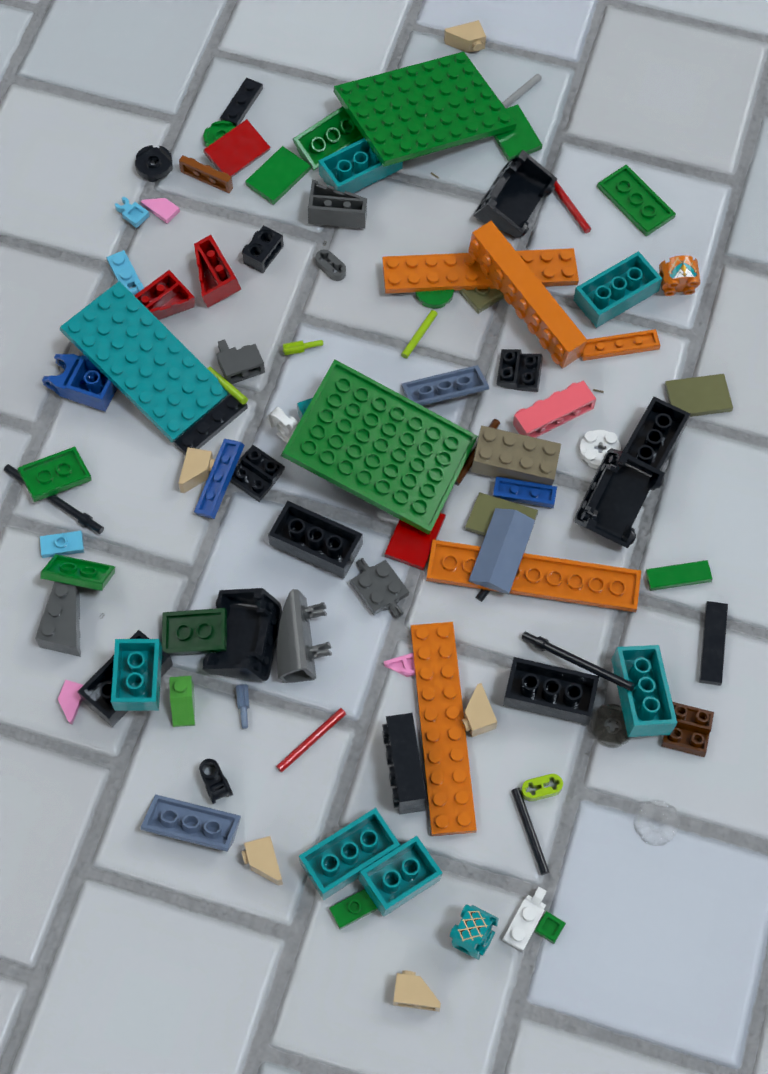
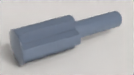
M240 684L236 686L237 707L241 711L242 728L247 729V709L250 708L248 685Z

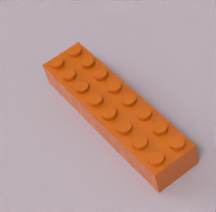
M492 220L473 231L468 250L470 257L479 263L482 272L491 278L493 286L503 293L505 301L514 307L517 316L526 322L529 331L535 334L541 346L550 352L552 360L563 369L580 358L588 340Z

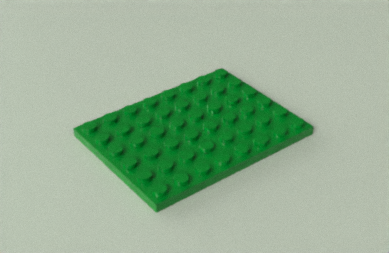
M465 52L336 85L333 91L383 167L516 129L517 125Z
M334 359L284 448L281 457L429 535L478 436Z

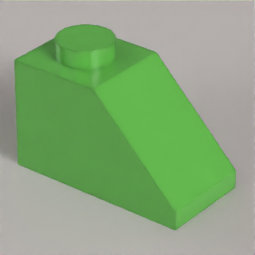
M192 676L169 677L173 727L195 726L194 683Z

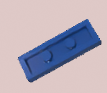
M496 477L493 496L512 502L554 508L557 486Z

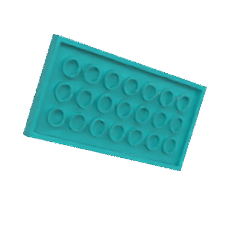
M120 281L60 326V331L172 443L230 395L219 383V380Z

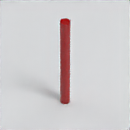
M556 180L554 191L583 231L589 233L591 227Z
M342 708L336 711L276 766L281 773L340 721L346 715V712Z

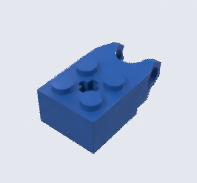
M56 354L54 356L56 364L65 371L57 376H44L42 379L43 385L53 390L60 397L106 412L118 388L86 356Z

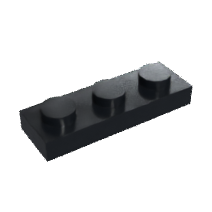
M246 77L222 113L221 121H228L233 123L235 127L238 126L263 90V84Z

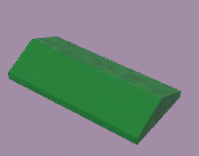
M342 106L294 137L293 141L300 157L311 165L313 170L319 168L318 160L364 137Z

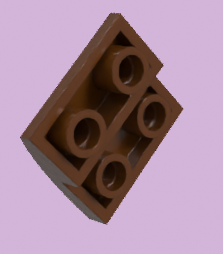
M673 702L677 725L671 735H663L661 746L705 757L714 712Z

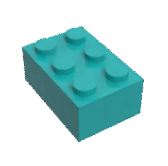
M115 639L111 703L115 711H159L163 649L160 639Z
M415 836L360 871L358 880L382 916L385 917L439 882L443 873L418 836Z

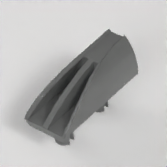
M292 589L289 592L279 624L277 674L278 679H281L282 683L315 680L314 659L332 655V652L329 650L331 649L329 642L312 646L309 620L311 618L327 616L324 610L327 609L325 603L321 602L320 604L307 606V598L298 589Z

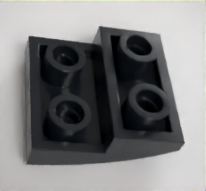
M501 349L496 384L513 390L538 392L543 361L542 354H522L521 349Z
M252 445L240 458V463L236 466L230 482L260 502L279 479L285 466Z

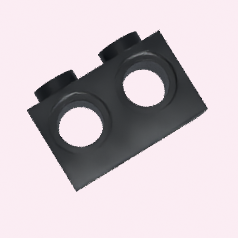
M263 225L259 231L254 233L252 241L246 244L242 250L244 264L264 273L284 247L283 235Z

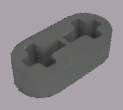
M325 249L316 253V265L334 281H341L346 277L345 264L333 253Z

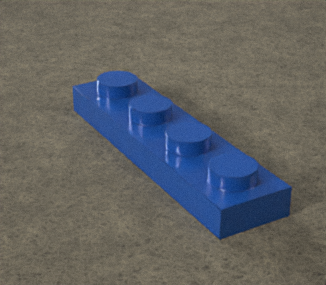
M224 438L194 510V513L197 515L215 519L245 446L242 442Z

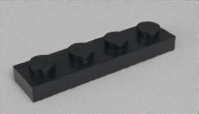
M230 394L175 440L174 445L185 456L188 447L200 449L248 408L247 404L240 403Z

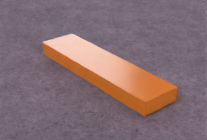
M656 329L587 339L588 341L581 357L582 361L659 350L660 342Z

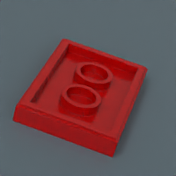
M246 119L206 147L203 153L218 171L225 172L233 177L267 153L271 147Z
M439 514L429 535L399 519L385 552V557L424 571L430 557L432 541L437 540L446 514Z

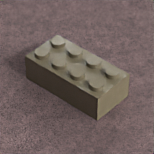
M481 425L470 472L495 478L501 477L553 485L561 444Z

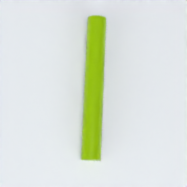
M430 311L401 353L403 358L407 359L438 315L436 311Z
M212 367L207 368L219 380V383L240 403H247L248 398Z

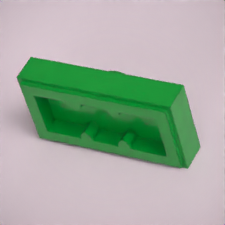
M363 889L330 907L329 910L341 930L378 910L366 890Z

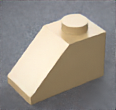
M477 20L446 28L444 42L449 46L470 53L485 49L486 35L480 21Z
M187 448L178 483L181 493L188 492L208 479L215 462L212 451Z
M482 683L477 684L465 709L464 719H462L465 731H469L471 737L495 730L497 727L496 717Z
M271 836L244 843L246 850L241 851L244 864H249L251 871L277 885H283Z
M407 970L402 971V974L397 973L393 1006L440 1012V1001L421 976H416V972Z

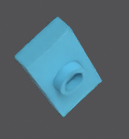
M82 531L40 536L42 558L53 557L55 554L83 553Z

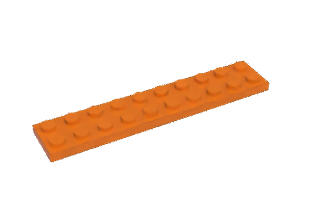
M574 248L516 251L544 286L578 285L579 278ZM469 253L382 257L385 294L437 290H475V288L478 290L488 289V287L496 289L492 284L491 278L482 272L479 263L473 260Z
M439 540L432 541L426 581L496 591L469 582L481 549L480 546ZM524 553L510 594L636 612L641 570Z
M453 622L411 625L431 835L476 833L466 731L462 722L464 713Z

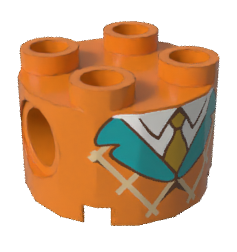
M681 255L669 258L670 262L666 263L664 260L659 264V273L662 277L661 287L665 296L675 295L676 292H683L685 295L695 293V288L700 285V274L696 258L693 260L692 256Z

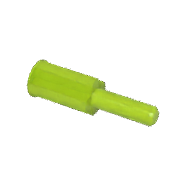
M303 340L285 343L283 344L284 355L305 352L307 348L323 346V340L303 343Z

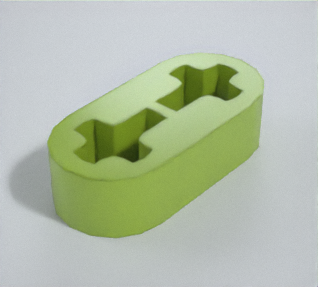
M557 774L532 778L523 783L521 794L527 801H537L553 797L561 792L563 780ZM550 780L558 783L555 790L552 787L544 788V786L549 785ZM528 786H532L533 789L540 787V789L535 791L534 795H531L530 792H526L528 790Z

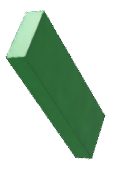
M708 560L650 568L645 571L650 591L707 583L713 580Z

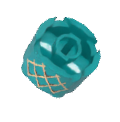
M466 904L460 916L462 919L459 925L455 924L449 937L452 938L451 944L454 948L479 960L480 955L483 956L494 937L495 931L492 930L493 925L498 926L499 918L474 905L469 906Z

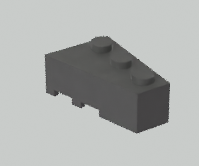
M312 179L308 203V224L365 228L367 198L347 191L343 193L334 190V187L330 185L328 187L318 184V181Z
M54 582L35 639L40 648L81 657L80 594L75 585Z

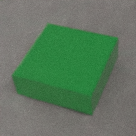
M546 911L534 932L555 944L566 923Z

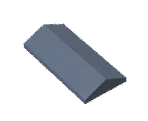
M478 365L401 383L405 397L421 406L489 390V385Z
M495 508L469 582L509 595L535 520L517 510Z
M155 794L141 825V830L228 852L234 843L241 816Z

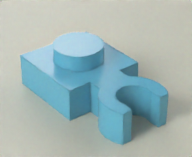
M122 197L124 205L120 206L115 203V208L119 213H122L123 219L136 228L150 217L149 211L136 202L132 205L129 204V200L126 197Z

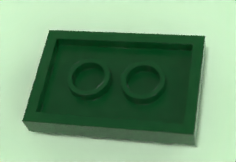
M225 608L163 612L162 650L168 655L226 652L227 610Z

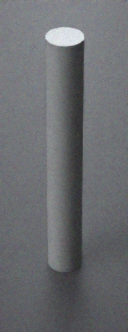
M536 74L503 101L504 107L508 108L542 79L540 74Z

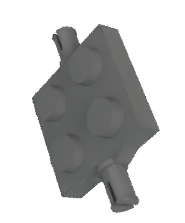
M364 558L359 559L356 564L362 570V573L351 579L350 584L373 615L390 609L396 618L401 617L404 613L397 604L401 599L409 595V590L386 560L369 567Z

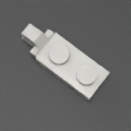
M538 887L533 897L528 895L524 899L502 941L522 952L524 951L545 911L546 905L542 903V900L547 892L546 890Z

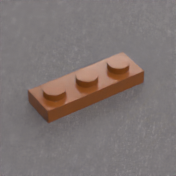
M184 155L179 159L180 171L229 194L232 191V177L227 173L217 171L209 165H204L197 162L194 158H188Z

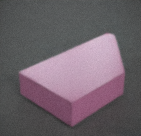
M166 198L145 199L141 201V206L167 224L180 212V208Z
M413 653L384 661L385 667L406 677L415 675Z
M65 680L58 701L69 724H73L82 702L77 691L83 685Z

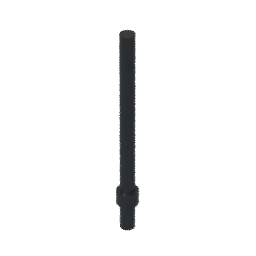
M7 464L4 471L24 484L18 470ZM56 495L46 498L76 518L78 523L84 527H89L98 534L103 532L104 527L95 522L89 514L80 512Z
M526 631L522 634L523 640L533 644L535 648L541 651L546 650L629 691H632L635 687V683L549 643V640L546 638L536 637Z

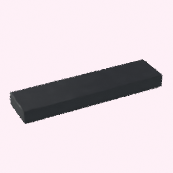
M706 602L699 683L720 686L722 684L728 604Z

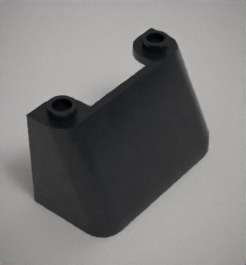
M522 150L503 167L473 213V216L484 223L492 220L499 230L516 238L519 236L523 237L529 230V227H527L529 222L527 220L541 198L546 194L549 196L555 189L554 183L557 178Z
M613 448L609 449L575 515L574 522L619 545L629 548L636 538L635 529L632 528V525L649 491L662 486L665 473L623 451Z
M263 588L219 590L216 608H225L227 610V651L207 653L203 659L202 670L212 675L252 681H267L271 672L282 615L280 602Z

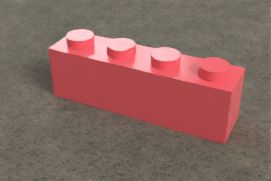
M584 380L579 383H572L567 389L561 392L556 391L549 398L538 400L527 409L522 408L514 415L513 425L519 434L537 438L594 409L596 398Z

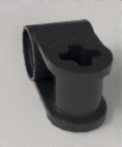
M210 758L203 760L199 770L212 804H215L216 800L227 795L232 796L233 792L217 761ZM208 767L216 769L212 775H206L204 771Z

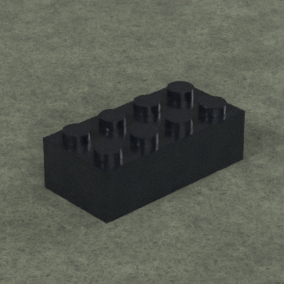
M653 396L623 452L662 471L687 426L691 413Z
M290 501L286 502L268 534L271 546L342 578H345L363 545L362 533Z
M138 630L130 639L149 638ZM162 650L161 677L173 666L170 655ZM114 655L77 691L81 700L112 727L128 712L115 711L111 703Z
M514 657L503 706L589 725L600 676Z
M413 713L386 716V724H382V735L384 744H388L386 745L385 753L387 766L391 765L389 767L390 786H395V788H392L393 806L398 808L399 815L426 811L427 798Z

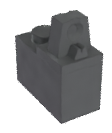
M225 339L218 341V348L220 350L217 353L218 364L224 378L229 383L235 384L265 373L264 362L256 344L245 345L237 350L236 347L229 349Z

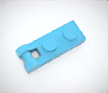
M124 250L106 257L117 281H120L133 295L144 289Z

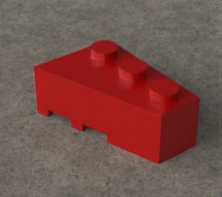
M212 235L194 243L202 290L201 294L207 308L238 292L241 290V287Z
M170 270L134 295L158 320L195 307V297Z

